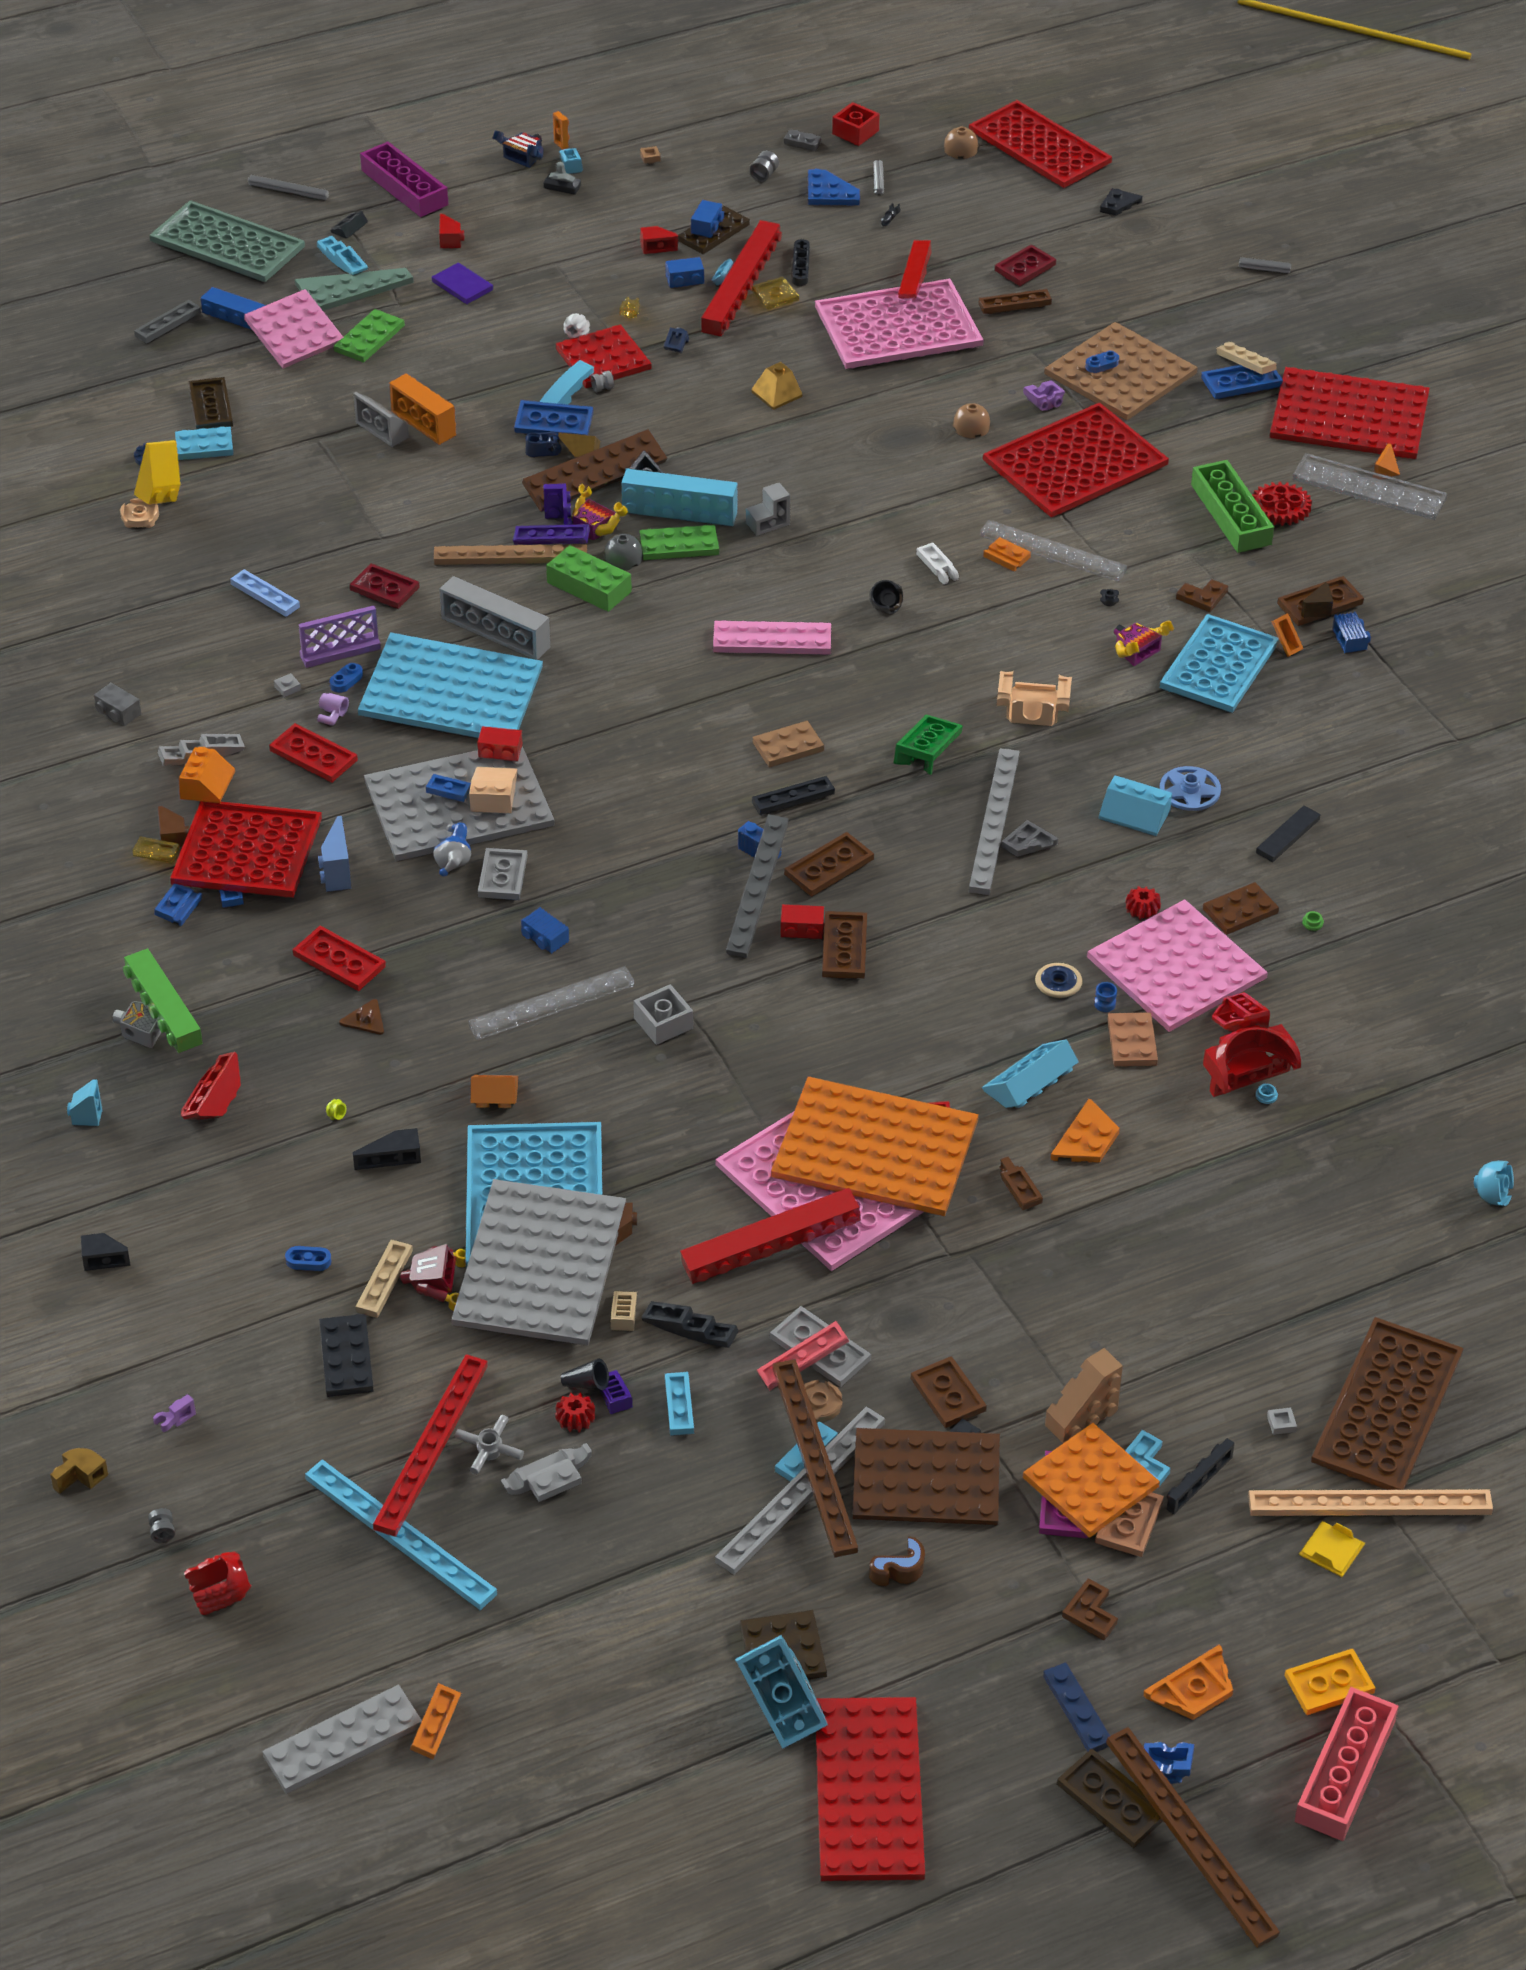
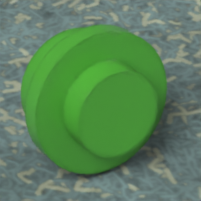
M1315 911L1308 912L1302 920L1303 926L1312 931L1321 929L1324 923L1321 914Z

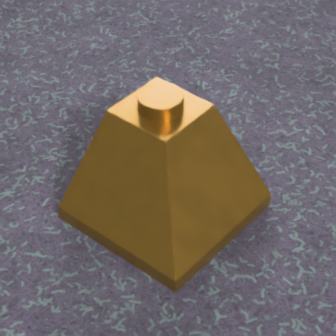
M782 362L766 368L752 388V393L772 410L803 396L792 370Z
M560 432L558 434L559 438L576 458L600 447L601 441L596 436Z

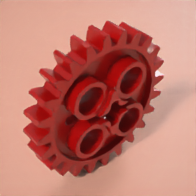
M1271 482V486L1264 484V488L1259 486L1258 490H1254V494H1252L1265 515L1274 525L1280 523L1281 526L1284 523L1291 525V522L1298 524L1299 520L1304 521V517H1308L1309 513H1311V496L1307 495V491H1302V487L1296 488V484L1289 486L1288 482L1285 485L1278 482V485H1275V483Z

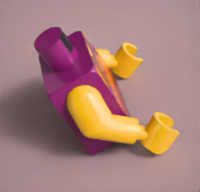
M581 484L578 488L581 496L577 498L571 518L573 525L589 524L590 532L588 538L591 540L611 534L617 528L620 516L623 517L627 514V508L620 502H617L614 505L615 512L590 499L585 501L587 497L591 496L592 491L588 486L587 490L583 492L585 486Z
M1165 621L1160 624V627L1155 629L1145 627L1139 623H1134L1128 628L1118 625L1114 629V634L1117 636L1115 648L1118 657H1125L1133 666H1136L1161 651L1162 636H1167L1170 631L1174 630L1172 622Z

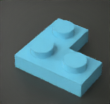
M1142 1430L1125 1451L1160 1481V1486L1170 1474V1467L1153 1458L1161 1449L1163 1441Z

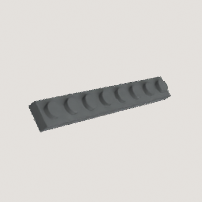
M768 814L726 948V954L748 957L788 827V818Z

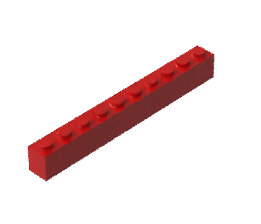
M763 220L759 221L701 317L702 333L722 337L725 330H728L731 320L735 318L736 311L740 310L742 301L746 300L748 291L752 290L754 281L758 280L760 271H763L766 261H769L772 251L774 252L776 249V244L781 241L782 232L780 231V224Z

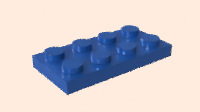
M1242 365L1205 371L1201 375V379L1214 399L1281 387V383H1283L1276 370L1260 374Z
M521 400L514 431L515 433L525 434L556 432L559 434L560 432L588 435L593 416V407Z

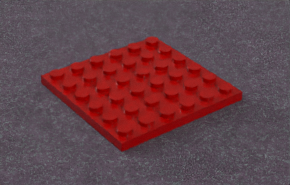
M200 801L170 877L171 885L178 884L190 887L294 898L322 820V813L230 802L214 803Z

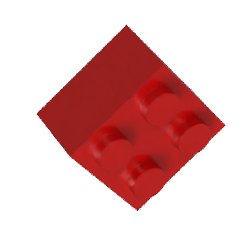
M852 102L832 117V134L860 146L879 131L880 114Z

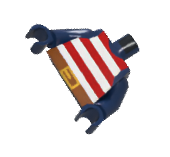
M497 130L494 131L492 139L497 140V142L503 145V158L528 168L536 160H542V138L539 134L531 136L526 133H520L512 138H506L504 133Z

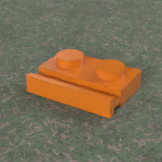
M999 537L989 546L988 550H984L983 557L1015 572L1017 567H1021L1030 559L1031 552Z

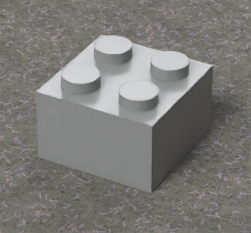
M671 984L633 1000L634 1019L656 1045L693 1029V1010Z

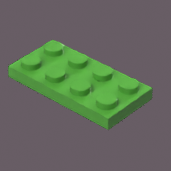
M374 309L334 345V352L364 363L405 326L404 320Z
M715 525L640 530L643 560L719 555Z

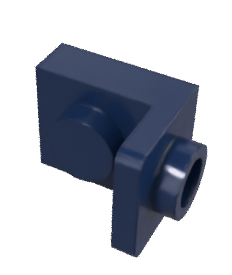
M670 328L664 349L682 353L685 342H689L688 332L682 328Z

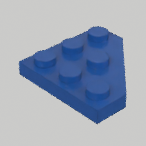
M808 170V205H860V190L827 170Z

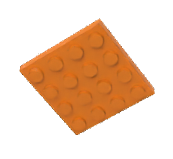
M1091 1423L1023 1472V1478L1089 1538L1159 1488L1160 1484L1156 1477L1094 1423Z

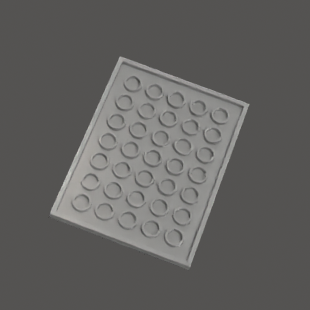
M523 746L518 761L478 757V750L364 775L367 789L395 861L434 853L435 846L453 834V832L447 830L448 824L465 823L467 826L466 841L469 845L555 826L553 815ZM477 767L517 769L512 813L470 812L469 794L466 800L461 802L426 793V785L433 774L471 783Z
M493 1179L451 1319L452 1325L589 1345L617 1241L618 1228L626 1198Z

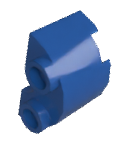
M1162 1742L1144 1743V1749L1170 1784L1181 1783L1183 1777L1190 1776L1194 1744L1182 1742L1174 1748H1168Z

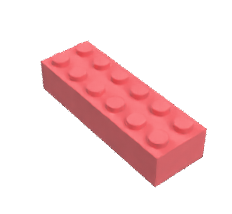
M1350 1687L1300 1798L1294 1822L1344 1841L1395 1724L1398 1705Z

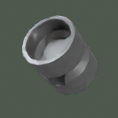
M771 151L761 152L749 168L750 175L758 182L767 181L778 168L779 159Z

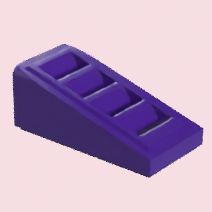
M618 1371L609 1372L610 1381L608 1386L617 1385L606 1387V1389L600 1390L610 1414L633 1408L632 1396Z

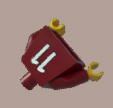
M447 1244L439 1247L432 1246L427 1251L419 1253L412 1258L411 1269L402 1271L400 1274L401 1281L404 1285L412 1284L419 1294L441 1302H449V1308L454 1311L459 1293L448 1295V1292H452L455 1265L458 1267L466 1266V1251L459 1249L455 1253Z

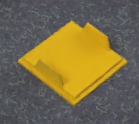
M1322 1521L1299 1555L1343 1577L1365 1543L1354 1538L1352 1530L1338 1523L1331 1526Z

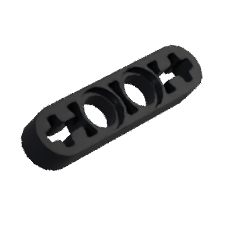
M798 239L794 242L792 281L796 286L808 284L810 243L805 239Z

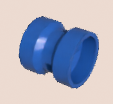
M1110 982L1098 984L1095 993V1008L1101 1012L1114 1010L1117 996L1116 986Z

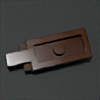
M1009 1157L1000 1159L1001 1164L999 1168L1002 1180L1021 1209L1025 1210L1042 1204L1043 1197L1022 1166H1014Z

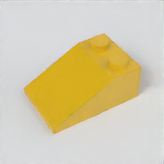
M172 440L146 443L134 495L147 504L174 502L177 500L180 488L177 442Z

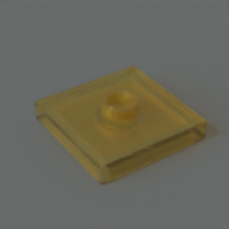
M784 277L752 286V292L768 310L799 301V294Z

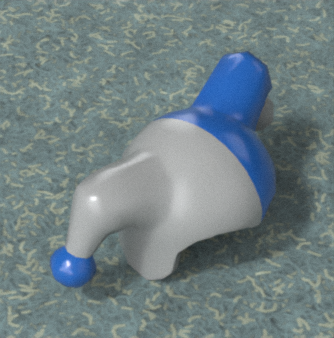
M465 823L448 824L447 830L453 832L452 836L434 848V858L439 867L442 868L440 869V875L443 877L447 876L448 872L452 869L466 865L470 860L471 848L466 841L467 826Z

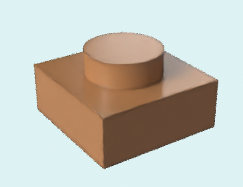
M657 146L640 148V155L644 164L661 161Z

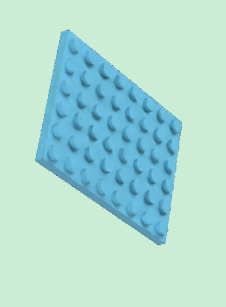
M390 632L358 708V715L479 738L482 726L519 730L542 670L543 661Z
M601 1122L468 1125L466 1267L468 1266L493 1179L602 1195Z

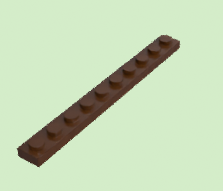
M796 1359L773 1363V1372L833 1556L836 1558L858 1553V1545Z
M1127 1727L1109 1736L1106 1744L1256 1948L1277 1938L1280 1931L1130 1728Z

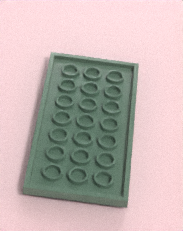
M193 201L186 203L149 235L150 241L263 282L271 278L305 247L304 240Z

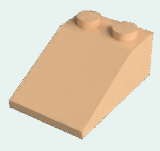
M477 767L470 786V812L512 813L517 769Z

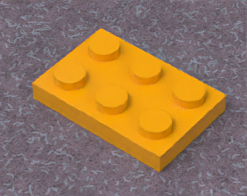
M1353 1648L1285 1670L1284 1676L1306 1716L1343 1704L1350 1687L1370 1695L1375 1693V1686Z

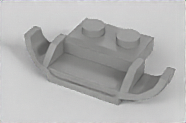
M587 1443L577 1449H561L540 1460L517 1468L507 1479L504 1478L501 1482L506 1491L511 1495H518L531 1490L538 1502L582 1484V1477L577 1469L588 1462L592 1450Z

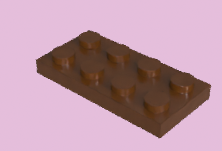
M1344 576L1326 581L1329 584L1333 599L1331 615L1364 603V597ZM1325 582L1279 597L1277 604L1286 614L1288 613L1297 626L1324 618L1302 617L1301 610L1303 600Z
M845 832L784 868V875L812 897L874 860V853L848 832Z
M825 911L822 977L865 979L867 913Z

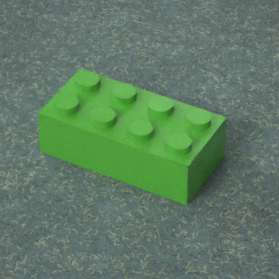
M571 545L546 565L547 583L607 612L632 592L630 573Z

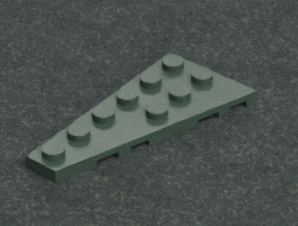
M406 268L360 272L354 275L340 274L295 279L296 287L300 291L306 289L322 311L414 283L413 276Z

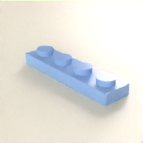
M245 569L230 579L231 585L285 617L300 607L298 600Z

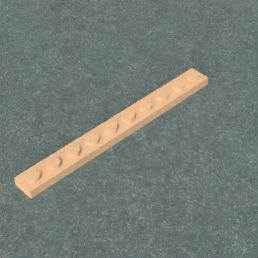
M1490 1489L1249 1490L1248 1494L1251 1516L1492 1515L1493 1512Z

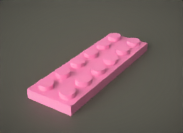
M714 621L713 652L831 655V623Z

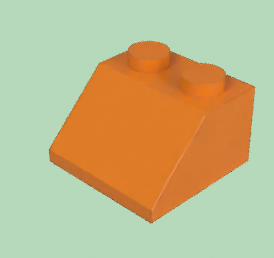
M471 1076V1103H476V1107L482 1108L489 1107V1103L498 1104V1108H511V1104H515L517 1101L518 1076Z

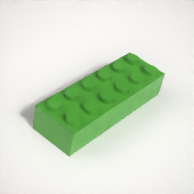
M1228 460L1193 467L1191 486L1237 553L1272 545L1274 526Z

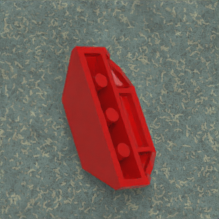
M1243 992L1225 997L1222 1000V1004L1213 1013L1212 1019L1222 1028L1233 1032L1255 1025L1268 1028L1270 1010Z
M236 1052L219 1055L216 1063L203 1075L181 1110V1116L184 1120L220 1118L227 1112V1107L236 1097V1093L241 1086L238 1055Z

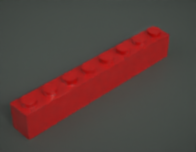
M846 1188L680 1251L682 1264L692 1284L703 1282L718 1274H724L729 1270L748 1265L758 1259L767 1258L779 1251L788 1250L795 1245L833 1233L840 1228L852 1226L856 1222L861 1221L860 1207L850 1188Z

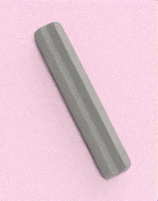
M875 160L873 166L875 194L882 195L884 193L883 162Z
M1243 257L1239 260L1240 268L1279 273H1290L1291 271L1290 263Z

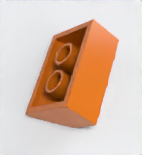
M194 747L179 777L180 799L220 803L233 778L235 768L215 749Z

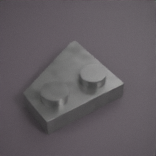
M1027 820L1002 840L1001 847L1018 857L1056 846L1058 838Z

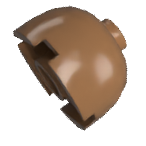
M962 126L952 129L945 138V153L957 159L958 156H964L963 159L973 157L977 153L978 140L975 133Z
M975 403L963 405L956 411L953 427L956 429V433L962 437L975 438V435L980 434L982 437L990 429L989 413L983 406Z

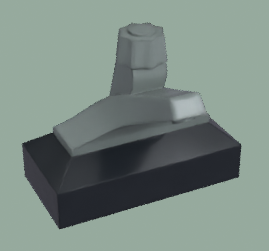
M558 162L556 166L557 172L548 174L543 182V188L576 195L581 187V180L567 174L564 163Z

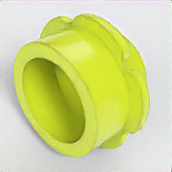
M333 1099L326 1107L327 1116L331 1120L342 1119L346 1114V1105L340 1099Z

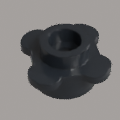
M1102 589L1100 591L1102 595L1100 601L1103 605L1114 606L1119 602L1118 590Z

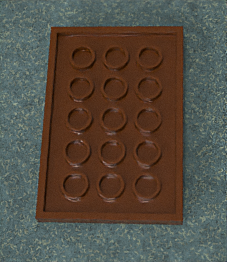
M856 1428L853 1519L998 1525L1000 1434Z

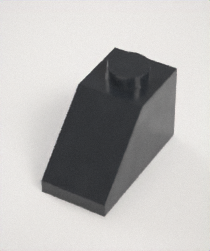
M105 1233L81 1235L84 1271L131 1266L128 1247Z

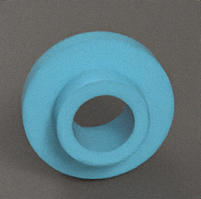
M1262 1084L1256 1090V1099L1261 1103L1271 1104L1277 1100L1278 1093L1271 1084Z

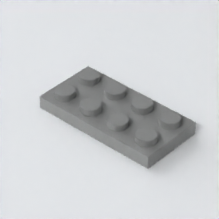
M800 1306L770 1332V1339L788 1351L829 1325ZM848 1339V1343L810 1366L839 1387H842L871 1360V1354L850 1339Z

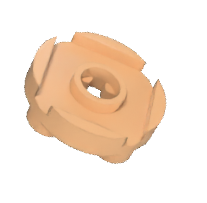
M139 498L131 499L130 503L126 506L124 503L120 509L121 519L127 528H151L159 517L157 504H147Z

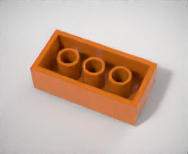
M407 373L389 382L391 410L395 415L405 420L439 445L456 436L455 408L452 403H449Z

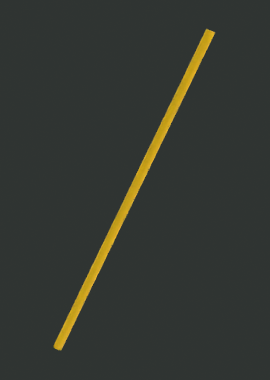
M1238 0V4L1470 60L1472 54L1254 0Z

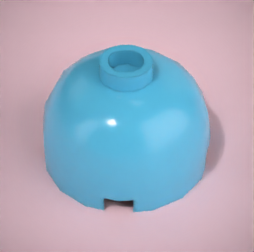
M1491 1161L1483 1165L1478 1175L1474 1177V1187L1478 1190L1482 1200L1489 1204L1506 1206L1511 1200L1512 1196L1507 1195L1509 1189H1513L1514 1175L1512 1166L1507 1165L1508 1161Z

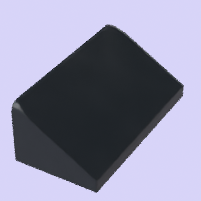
M363 211L354 212L332 227L330 231L343 238H349L366 225L368 220Z

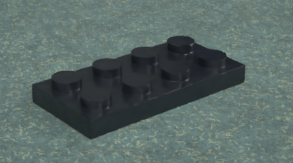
M366 1314L319 1319L327 1397L374 1392Z

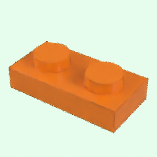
M557 111L553 113L554 142L564 150L569 148V121L566 116Z

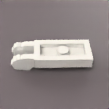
M934 543L917 548L916 554L938 576L942 584L945 585L949 581L945 572H948L949 577L953 581L958 580L959 573L953 566V563Z

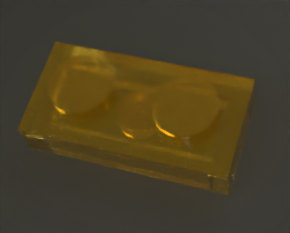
M139 837L133 848V856L173 864L180 848L177 843Z

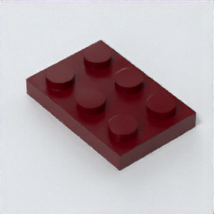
M1031 244L996 264L994 271L1021 286L1054 267L1056 259Z
M372 563L349 584L350 591L399 609L420 588L419 581Z

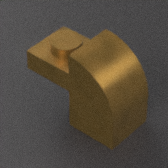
M75 1448L63 1453L64 1464L56 1467L50 1474L53 1489L59 1494L76 1480L92 1489L109 1475L106 1460L96 1452L86 1448Z

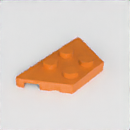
M1088 1099L1051 1153V1160L1058 1161V1157L1071 1158V1162L1088 1161L1100 1163L1119 1135L1120 1128L1091 1099Z
M1217 1645L1144 1690L1143 1696L1192 1720L1222 1703L1233 1694L1231 1680L1228 1678L1227 1665L1224 1664L1222 1647Z

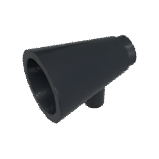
M597 1358L562 1373L561 1383L564 1387L604 1390L609 1383V1371L606 1363L602 1359Z

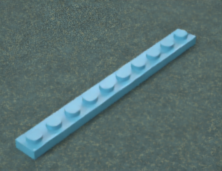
M324 1460L318 1462L305 1474L308 1482L373 1530V1523L383 1506L382 1503ZM406 1521L402 1524L396 1537L375 1531L479 1610L497 1596V1589Z

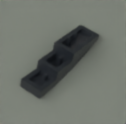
M651 1301L641 1317L642 1321L667 1332L705 1344L726 1348L731 1346L739 1332L736 1325L718 1323L712 1315L693 1313L691 1306Z

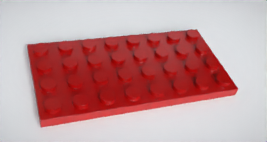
M1018 100L969 124V129L977 136L1063 188L1112 163V156Z
M916 1697L816 1698L828 1724L816 1731L820 1881L925 1880Z

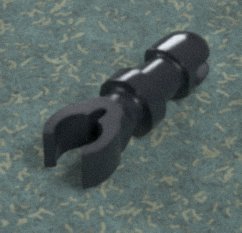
M893 203L890 204L889 210L881 218L882 226H888L891 220L901 212L900 204L897 207H894Z

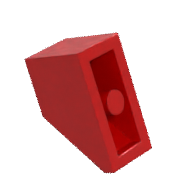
M440 214V248H461V241H465L464 230H461V224L445 214Z
M659 226L640 228V243L644 254L678 251V235Z

